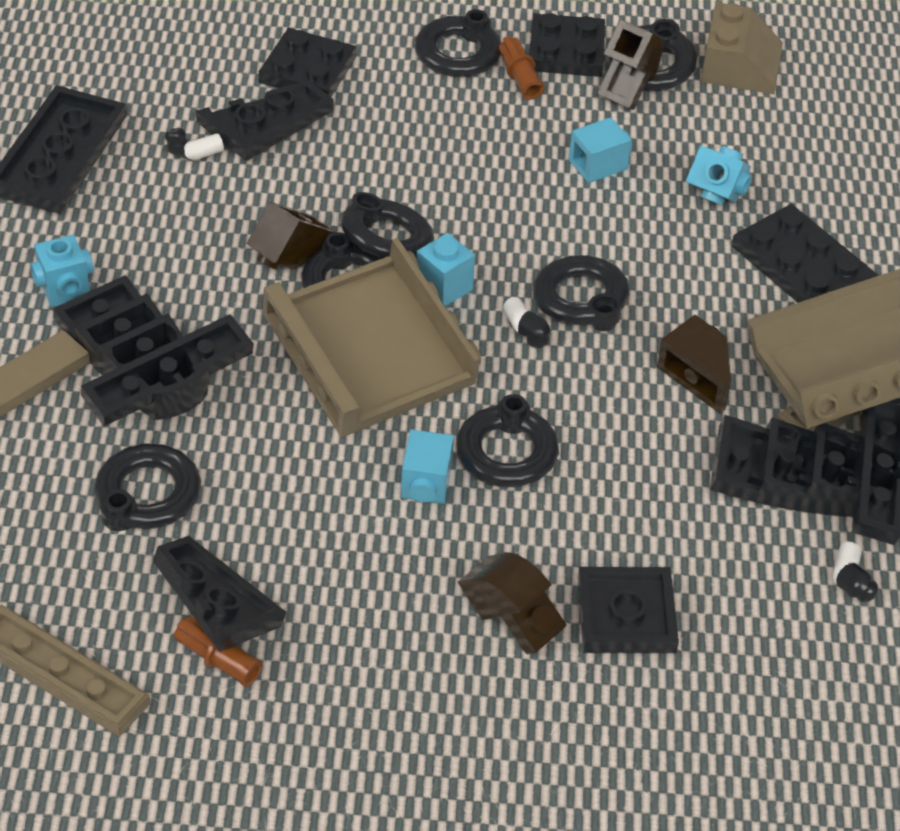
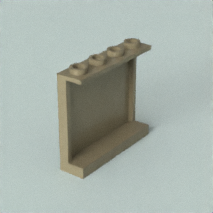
M398 237L392 239L390 256L290 294L285 292L280 282L264 287L263 315L341 438L476 383L478 368L481 363V356L474 342L466 339L460 330L456 315L451 310L447 311L439 299L436 286L432 281L425 279L419 270L415 255L411 251H406Z
M900 269L747 320L754 356L807 429L900 397Z

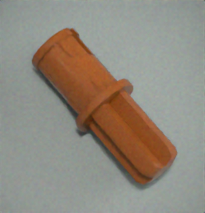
M509 36L503 38L504 42L499 45V50L507 64V74L516 81L524 99L532 100L539 97L544 92L545 87L534 69V59L526 54L518 38H510Z
M187 617L178 623L177 629L174 632L175 640L202 657L204 664L208 668H219L240 682L244 687H249L258 678L263 667L261 660L254 658L237 646L219 652L193 617Z

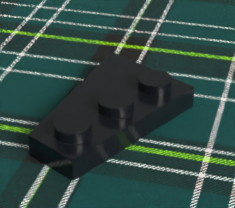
M308 80L267 91L263 99L245 103L242 98L229 101V108L211 112L209 107L196 110V122L212 135L218 133L223 144L247 161L333 112L334 99Z
M190 536L157 547L153 563L219 652L282 626L287 613L284 609Z

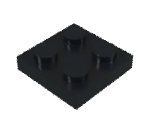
M533 13L529 56L535 61V71L602 77L605 19L589 16L575 17L552 13Z
M287 28L258 71L259 83L282 88L309 80L332 97L356 59V46L302 30Z
M579 567L578 591L583 653H677L679 639L671 567Z

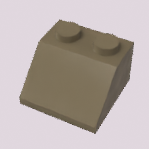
M715 2L701 83L774 94L783 42L753 8L734 3Z

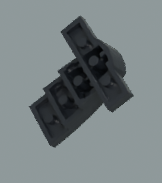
M126 275L53 308V319L62 330L89 352L90 364L102 375L81 385V396L104 427L139 409L154 420L172 418L186 413L200 404L206 397L208 375L253 354L254 343L231 314L183 336L169 313L162 315L148 294L141 296Z
M900 398L862 410L860 436L826 423L817 425L813 431L772 417L765 428L724 415L719 424L710 490L789 510L853 517L852 533L895 545L900 538Z

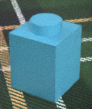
M610 117L571 131L568 160L588 183L628 169L632 140L629 134L622 130Z
M446 233L417 250L419 270L427 281L430 280L434 283L439 299L444 306L449 305L473 290L475 254L452 235Z
M410 429L402 467L401 498L419 502L445 504L452 468L454 435Z

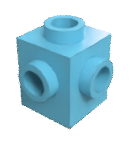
M700 145L686 182L702 189L701 197L723 205L724 200L728 199L736 203L739 195L744 196L749 189L752 180V174H749L751 166L741 161L744 154L736 150L721 146L718 152Z
M74 234L34 244L36 262L30 263L31 274L36 287L42 286L50 307L61 305L90 291L88 274L94 272L93 262L88 249L81 250Z

